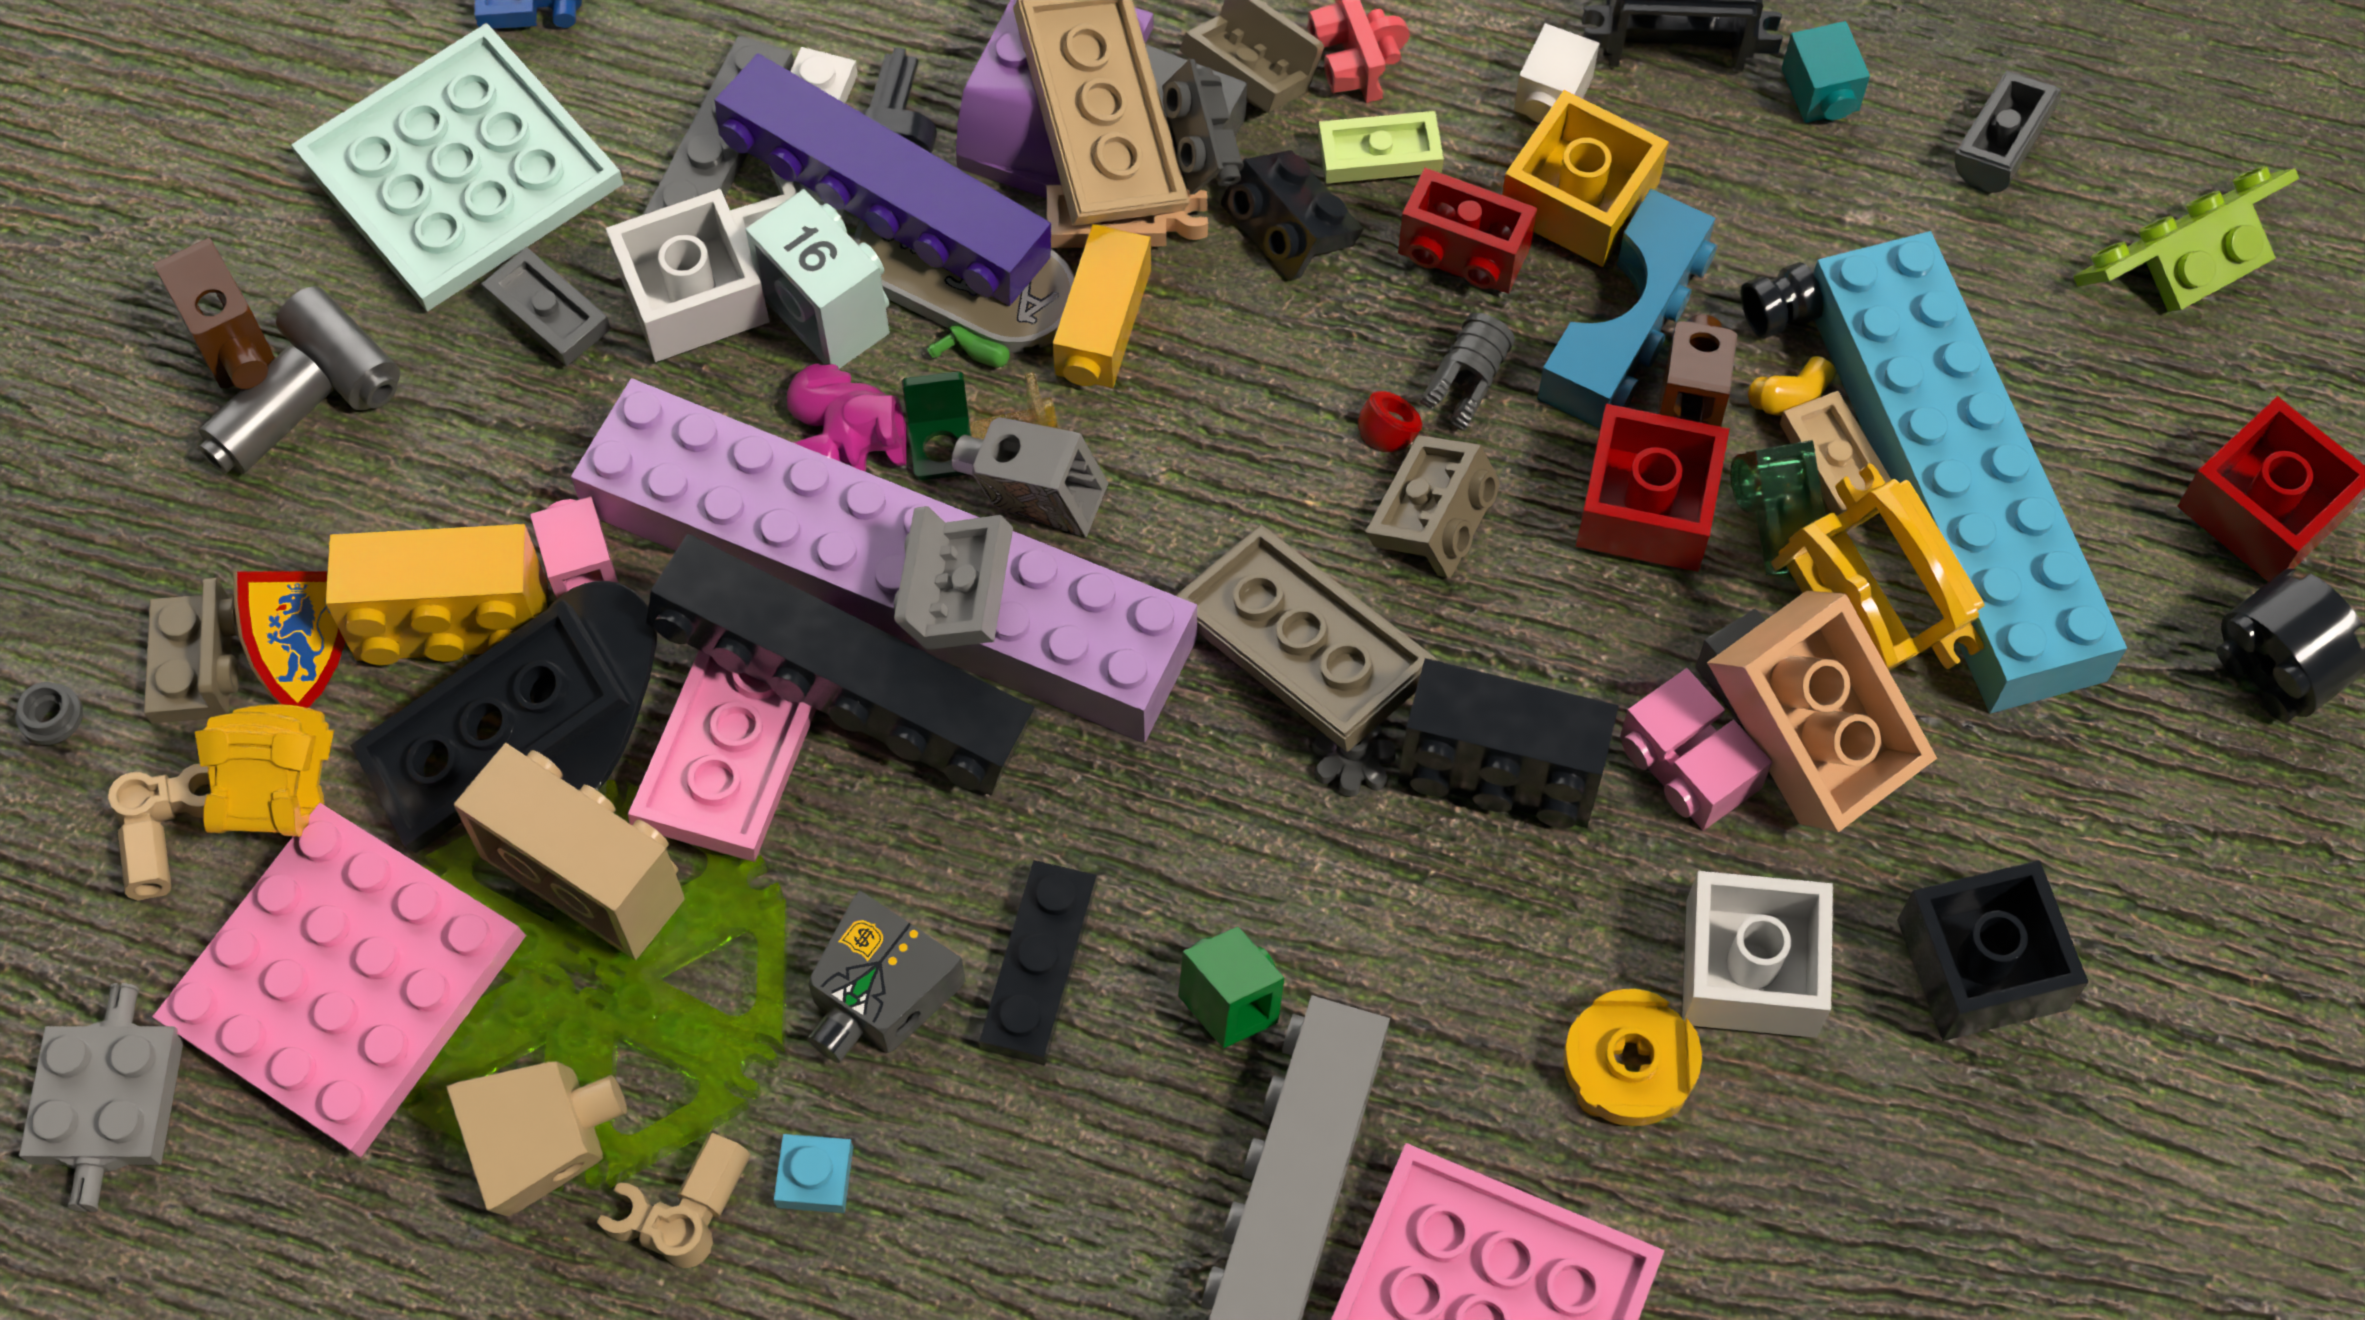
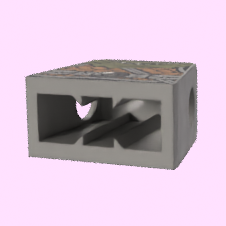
M1001 417L991 422L984 440L962 435L958 439L952 455L953 469L973 475L992 505L1001 510L1087 538L1109 484L1080 433Z

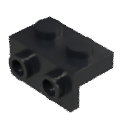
M1292 150L1245 158L1243 160L1244 167L1239 171L1241 180L1233 185H1229L1221 199L1222 207L1288 280L1301 278L1314 255L1354 246L1364 230L1348 212L1345 203L1339 197L1333 195L1312 173L1310 165Z

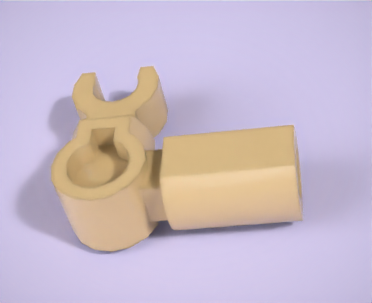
M200 763L193 764L184 769L178 777L168 778L167 774L150 777L141 772H130L120 776L110 787L108 800L121 825L118 830V841L124 891L129 898L139 901L165 896L171 891L164 827L160 823L175 819V814L187 812L193 817H204L206 795L196 796L194 792L202 785H210L207 766L200 767Z
M709 1133L677 1194L681 1200L679 1206L671 1207L662 1202L652 1206L636 1186L629 1183H617L614 1191L622 1200L632 1203V1212L621 1221H615L601 1215L597 1223L611 1238L618 1241H631L640 1237L641 1246L662 1254L675 1267H695L710 1254L713 1240L708 1225L712 1217L718 1218L722 1214L751 1154L740 1144L717 1134Z

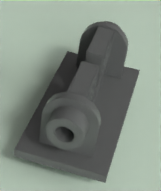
M1189 59L1162 85L1164 110L1170 117L1178 147V163L1182 171H1184L1189 193L1192 195L1196 194L1213 178L1217 179L1219 186H1229L1241 180L1239 171L1243 169L1244 164L1239 154L1233 129H1214L1213 124H1225L1230 119L1222 90L1221 78L1213 75L1210 67L1197 69L1195 59Z

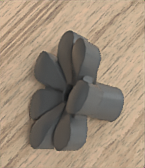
M1380 725L1348 752L1343 750L1324 733H1318L1312 742V751L1325 758L1315 768L1314 775L1322 784H1329L1337 777L1340 778L1339 791L1348 797H1354L1359 794L1361 781L1363 780L1372 790H1381L1388 781L1386 772L1381 764H1389L1395 761V746L1389 740H1378L1382 734Z

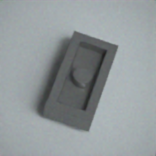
M527 247L481 283L485 296L566 367L611 330L608 317Z

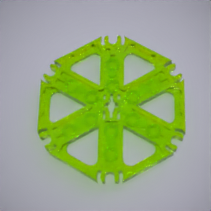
M607 780L605 797L614 805L616 809L614 814L629 823L628 813L639 787L626 781L627 795L622 806V797L615 780ZM468 833L426 855L425 857L430 866L442 869L445 873L439 876L429 866L421 865L422 867L516 924L526 934V937L498 973V975L509 980V982L480 997L401 1103L410 1118L466 1148L447 1086L491 1075L546 1044L545 1063L559 1062L572 1068L577 1076L580 1087L609 1075H613L616 1079L618 1039L699 1081V1091L692 1102L638 1133L623 1134L614 1129V1119L594 1126L603 1158L599 1163L586 1170L585 1180L590 1190H599L603 1181L601 1162L608 1160L609 1169L606 1182L609 1188H612L617 1183H621L750 1109L747 1099L737 1097L729 1090L735 1087L741 1095L747 1098L758 1099L762 1093L760 1086L753 1079L747 1078L744 1075L746 1068L752 1063L761 1062L776 1070L780 1064L775 1051L770 1046L761 1042L776 1045L785 1053L789 907L778 882L769 885L763 890H755L750 887L755 878L768 872L763 857L759 855L756 861L753 862L689 844L707 856L708 864L706 870L701 876L681 887L685 900L635 961L556 907H554L553 922L477 883L473 878V869L481 857ZM745 932L752 934L758 942L756 1001L753 1007L745 1014L738 1016L725 1014L661 980ZM567 945L580 951V953L576 954L567 949ZM592 967H595V974L606 991L598 987L596 990L591 987H584L579 994H576V987L565 970L573 974L575 972L587 974ZM620 972L625 976L622 978L614 973ZM564 1184L554 1191H563Z

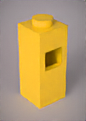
M1092 224L1053 341L1055 375L1065 377L1070 382L1080 386H1093L1096 384L1114 388L1151 272V237Z

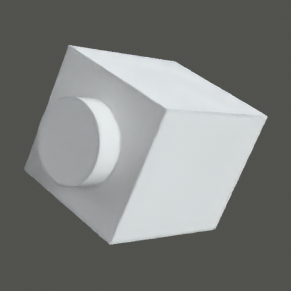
M1545 23L1519 75L1514 111L1525 114L1532 120L1541 123L1563 90L1583 99L1593 79L1599 43Z

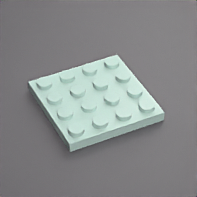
M487 23L291 144L297 160L427 312L513 257L525 247L533 244L624 185L621 172Z

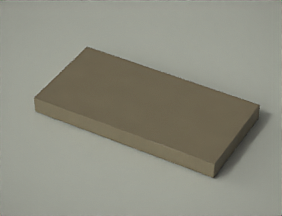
M1262 524L1175 595L1197 604V632L1346 752L1350 751L1416 693L1425 658L1438 661L1433 655Z

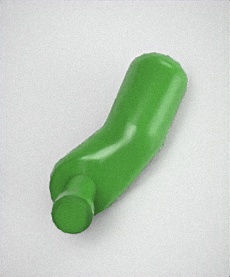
M961 326L948 327L950 334L936 343L930 344L926 349L932 359L940 357L941 353L958 343L972 360L997 368L1004 367L1010 358L1009 349L1005 345L983 339Z

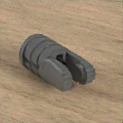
M1469 314L1462 324V331H1459L1455 338V343L1451 345L1447 355L1444 356L1419 402L1431 410V408L1433 409L1435 405L1444 399L1450 385L1464 390L1465 392L1461 400L1453 410L1450 424L1460 431H1465L1493 382L1492 378L1497 374L1500 364L1503 363L1507 353L1515 343L1514 334L1508 326L1487 314Z

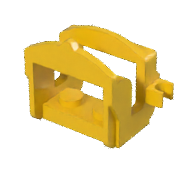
M1869 463L1859 471V475L1865 482V490L1855 488L1847 476L1835 485L1836 491L1847 510L1838 516L1835 513L1828 514L1801 528L1788 539L1790 543L1778 552L1779 556L1770 563L1775 571L1787 566L1802 593L1805 591L1846 594L1889 671L1932 647L1944 667L1950 669L1960 662V658L1954 651L1955 642L1964 644L1970 655H1974L1984 649L1982 639L1972 625V622L1979 617L1978 610L1984 607V602L1908 480L1899 483L1896 479L1885 483L1875 466ZM1879 512L1944 619L1914 638L1910 637L1847 534L1849 530L1864 523Z

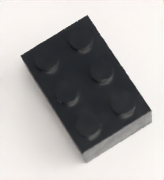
M1425 658L1406 727L1399 782L1410 784L1414 790L1428 796L1440 797L1451 794L1472 799L1479 807L1493 812H1507L1512 809L1536 815L1540 821L1553 827L1570 828L1577 825L1587 828L1602 779L1619 705Z

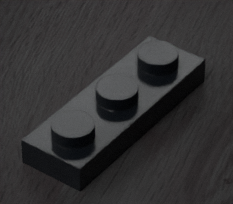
M1033 860L980 1036L981 1050L1045 1066L1096 892L1097 875Z

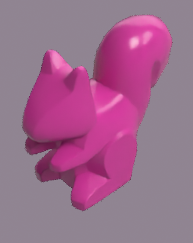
M813 364L795 374L787 390V409L794 418L809 426H824L822 434L794 442L795 444L842 463H848L852 467L865 472L867 455L872 451H885L893 464L897 466L906 465V422L897 396L887 395L868 384L851 383L850 373L839 370L835 364Z

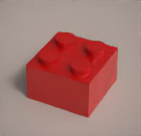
M2277 396L2198 469L2177 507L2269 582L2285 569H2294L2355 510L2365 495V465Z
M1606 404L1575 547L1699 572L1710 537L1730 428Z

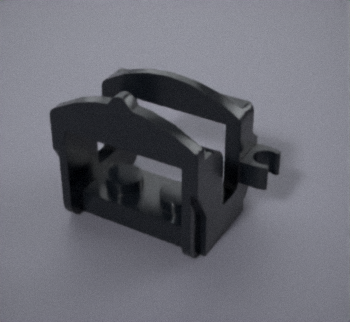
M1602 0V5L1584 7L1582 24H1591L1598 28H1585L1583 37L1599 43V48H1603V55L1609 56V67H1619L1624 42L1732 46L1733 71L1743 72L1747 58H1753L1754 53H1779L1783 35H1772L1766 31H1778L1782 13L1762 11L1763 0Z

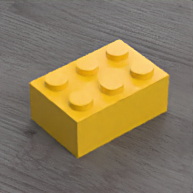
M525 524L330 535L326 605L356 661H365L374 665H390L396 663L399 659L428 657L436 661L449 662L458 660L463 655L483 654L547 610L548 582Z

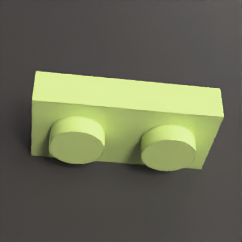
M1435 111L1319 122L1318 139L1326 184L1421 175L1424 168L1442 173L1444 158Z

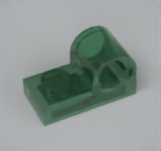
M1813 440L1746 451V453L1736 455L1732 460L1730 480L1733 495L1738 506L1743 511L1748 513L1756 512L1766 575L1790 572L1787 566L1775 571L1770 562L1779 556L1778 552L1790 543L1788 539L1796 532L1826 516Z

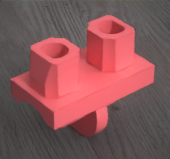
M1335 0V4L1310 11L1308 15V33L1320 40L1324 48L1342 43L1345 51L1325 55L1324 69L1332 93L1361 89L1366 103L1383 99V91L1378 78L1385 71L1386 64L1392 65L1401 60L1399 50L1408 42L1410 37L1405 20L1398 16H1385L1382 9L1372 10L1366 16L1360 0Z

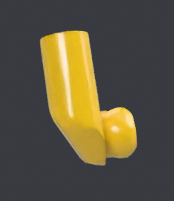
M1813 356L1797 377L1774 375L1769 378L1764 376L1756 378L1748 390L1749 402L1755 409L1764 410L1765 413L1770 415L1782 416L1783 412L1820 398L1836 376V369L1828 360L1819 356Z

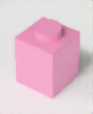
M592 497L577 501L572 499L561 500L553 503L546 510L530 514L547 576L556 599L570 589L584 583L594 581L618 583Z

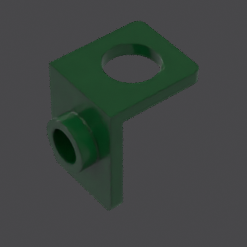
M956 371L902 379L914 477L921 481L969 475L955 471L952 467V460L935 462L930 460L924 453L926 443L935 436L946 435L954 438L956 441L962 435L971 436L963 373Z

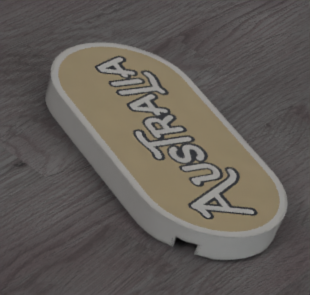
M861 220L859 222L854 241L857 245L863 242L868 244L881 260L884 267V273L881 275L882 287L889 300L944 327L961 326L983 339L1003 344L1009 349V353L1024 352V347H1032L1039 344V348L1053 343L1074 281V275L1069 265L1053 250H1051V258L1009 307L992 296L985 297L976 293L962 278L943 267L936 268L928 265L911 248L894 238H883L876 234L865 221Z

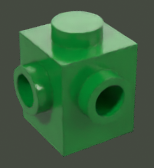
M1237 926L1215 937L1203 938L1197 941L1191 948L1183 951L1178 997L1224 1049L1279 1022L1285 978L1276 969L1270 954L1264 948L1257 947Z

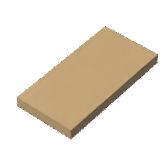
M1017 0L1013 11L1072 225L1184 211L1190 201L1133 1Z

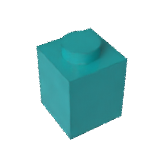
M1843 21L1791 33L1781 69L1804 123L1822 119L1838 120L1859 111L1870 74L1847 22Z

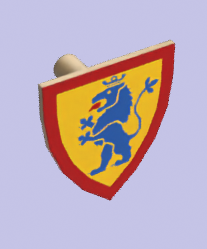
M233 571L234 606L241 644L251 669L268 695L278 704L309 708L323 693L339 664L346 641L326 605L328 571Z

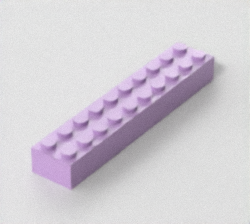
M632 378L571 475L578 499L592 497L599 520L674 551H677L686 535L690 534L940 660L1142 743L1146 742L1197 640V604L1013 531L994 642L926 650L900 627L894 618V598L900 588L905 560V539L910 532L913 511L917 507L928 506L944 522L980 517Z

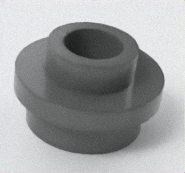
M52 682L37 683L26 689L20 696L15 714L16 724L21 733L33 743L40 745L57 744L69 738L78 729L83 717V706L78 696L69 687ZM60 710L53 719L42 722L48 712Z

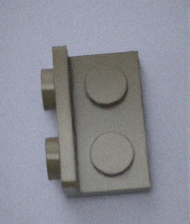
M1417 435L1365 531L1372 545L1377 548L1426 556L1438 576L1451 578L1461 558L1468 553L1473 535L1486 510L1493 505L1498 494L1500 480L1480 444Z
M218 578L203 579L202 595L150 599L144 713L151 724L209 719L210 717L229 714L230 693H236L239 688L238 664L235 656L231 655L232 636L239 635L234 598H229Z

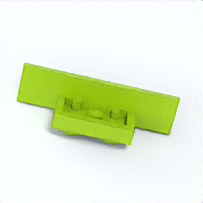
M2267 166L2255 168L2234 178L2232 181L2236 189L2222 196L2220 191H2215L2186 204L2189 214L2175 221L2173 216H2168L2144 226L2138 231L2141 240L2128 247L2125 242H2119L2091 255L2094 265L2073 276L2077 287L2111 281L2147 262L2167 311H2178L2190 306L2276 259L2253 204L2300 179L2296 169L2292 168L2270 173Z

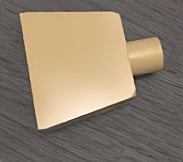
M546 1062L457 1082L447 1086L487 1211L504 1216L518 1213L599 1163L603 1158V1153L594 1126L627 1113L623 1093L613 1075L580 1087L573 1069L559 1062Z

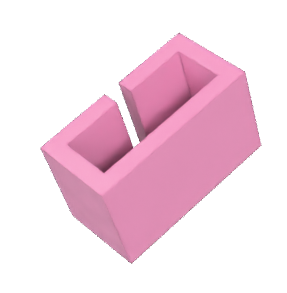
M1685 668L1627 710L1620 738L1630 760L1642 770L1649 769L1664 786L1665 796L1674 810L1685 818L1691 817L1704 831L1762 789L1772 761L1734 719L1716 731L1711 724L1723 716L1725 709L1691 671Z

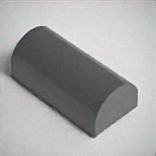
M2006 71L1955 152V168L1960 177L1972 187L1984 192L1998 193L2004 191L2011 183L2059 104L2061 88Z

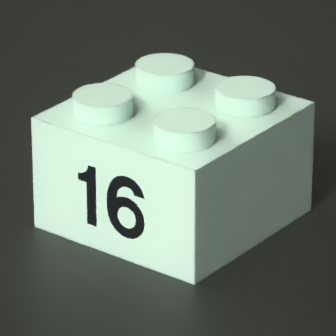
M803 189L745 228L752 262L762 285L765 302L824 365L835 364L840 369L890 334L886 313L889 300L883 290L881 275L884 273L883 264L868 244L863 242L857 245L847 234L843 220L832 206L827 203L820 206Z

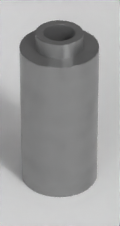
M320 287L302 289L283 304L276 318L277 329L295 348L308 356L323 371L331 382L332 387L352 408L356 410L378 408L392 399L397 391V383L400 378L399 367L324 289Z
M288 346L267 365L268 375L262 383L253 388L239 391L199 429V434L204 440L199 446V450L221 472L226 474L230 469H234L240 474H245L333 391L332 384L323 371L297 348Z

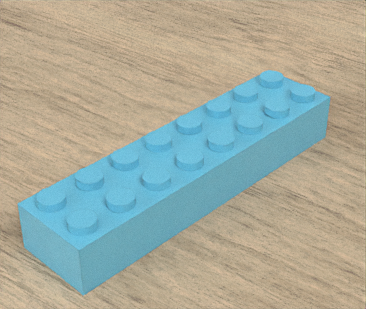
M1928 231L1818 259L1813 274L1821 289L1823 313L1820 318L1814 321L1867 440L1891 480L1896 479L1899 483L1908 480L1984 602V607L1978 610L1979 617L1972 622V625L1982 639L1984 649L1974 655H1970L1964 644L1960 642L1958 644L1989 714L2107 682L2125 653L2127 646L1932 232Z

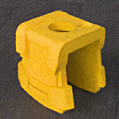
M283 704L248 706L236 709L230 714L210 717L207 721V727L203 730L195 731L200 767H208L211 793L206 795L203 820L207 833L244 831L281 833L283 836H302L303 830L308 826L312 811L319 803L324 805V796L319 784L323 760L329 759L335 732L334 729H329V724L325 722L324 713L309 708Z

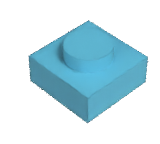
M783 1134L774 1195L776 1207L845 1213L853 1154L851 1139Z

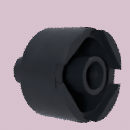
M2289 568L2282 571L2223 617L2221 633L2224 643L2216 648L2218 659L2225 669L2238 678H2242L2247 674L2263 691L2261 699L2268 712L2283 723H2288L2296 716H2310L2365 674V647L2361 649L2359 641L2354 634L2363 624L2355 611L2338 592L2322 579L2309 573L2299 580L2293 577L2296 569Z

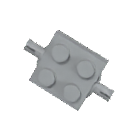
M118 983L110 985L104 1021L89 1026H45L19 1157L29 1164L65 1165L74 1169L75 1175L67 1207L79 1212H87V1210L90 1212L98 1211V1202L105 1172L127 1165H161L184 1039L177 1034L178 1029L175 1026H137L133 1024L137 995L140 989L127 983H121V986Z

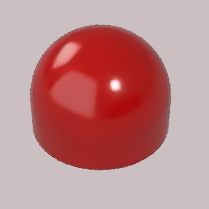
M1387 391L1373 392L1362 407L1358 418L1359 433L1364 442L1373 449L1382 452H1396L1406 448L1413 442L1423 426L1419 413L1409 402ZM1389 412L1400 415L1404 421L1395 418Z

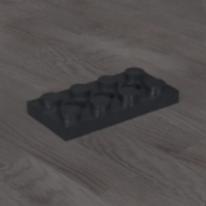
M561 599L352 743L350 747L403 845L417 853L462 822L453 804L505 743L525 756L531 750H534L551 761L631 705L574 608ZM555 675L556 686L552 695L543 702L532 703L530 693L534 683L542 676ZM501 711L502 724L499 731L487 740H479L477 729L482 718L490 712ZM447 748L449 757L445 768L433 777H426L424 766L428 756L436 749Z

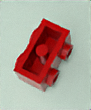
M1424 168L1402 213L1398 254L1410 258L1419 266L1438 268L1463 277L1476 287L1484 289L1493 288L1509 294L1531 247L1537 208Z

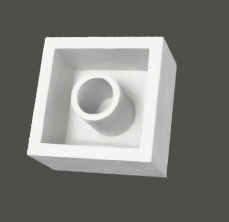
M721 189L605 228L618 272L655 362L769 323L760 279Z
M1698 871L1686 902L1682 1013L1684 1022L1687 1017L1693 1026L1817 1038L1831 1011L1833 883Z

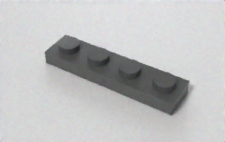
M741 35L737 37L643 215L721 189L724 198L726 197L748 153H739L733 150L719 136L714 99L757 53L791 71L794 64L792 51Z

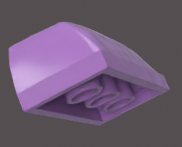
M1010 0L963 91L957 123V168L1047 198V185H1061L1013 11L1017 0ZM1135 8L1143 40L1146 43L1153 29V13Z

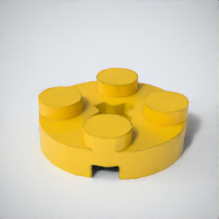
M1640 989L1614 990L1595 999L1592 1006L1585 1009L1580 1016L1578 1015L1571 1025L1563 1055L1566 1078L1570 1087L1575 1092L1578 1104L1582 1110L1591 1116L1602 1117L1609 1122L1624 1126L1650 1125L1677 1114L1695 1087L1702 1064L1700 1040L1696 1029L1687 1017L1684 1022L1676 1011L1668 1007L1670 1004L1668 1000L1656 993ZM1625 1043L1637 1044L1638 1053L1649 1055L1651 1064L1641 1065L1639 1072L1627 1071L1623 1064L1617 1063L1614 1055L1623 1052Z

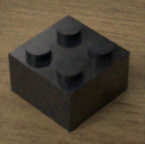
M2040 860L1913 890L1897 919L1942 1041L2068 1011L2089 983Z

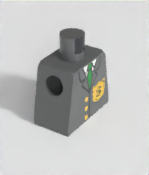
M859 890L852 899L811 974L808 985L813 1002L827 1014L810 1034L808 1041L822 1055L836 1063L842 1061L860 1036L883 1052L890 1053L894 1051L966 982L962 958Z

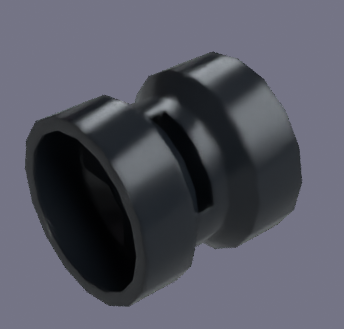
M1798 262L1782 268L1775 278L1769 279L1760 276L1743 283L1741 286L1740 296L1743 312L1753 332L1762 339L1783 332L1786 324L1791 322L1803 325L1822 316L1823 297L1821 289L1813 272L1804 263Z

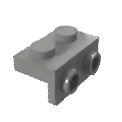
M928 506L915 508L910 532L905 539V560L900 588L894 598V618L896 623L926 650L994 642L1013 526L1001 515L944 522Z

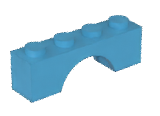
M1650 188L1624 232L1617 266L1633 283L1639 297L1638 303L1622 316L1606 322H1570L1543 367L1538 400L1599 429L1606 404L1625 408L1629 406L1639 383L1638 379L1633 378L1641 364L1649 368L1652 366L1665 340V334L1660 331L1666 320L1669 319L1673 322L1679 320L1692 291L1686 287L1693 274L1702 278L1714 258L1717 245L1709 241L1715 217Z

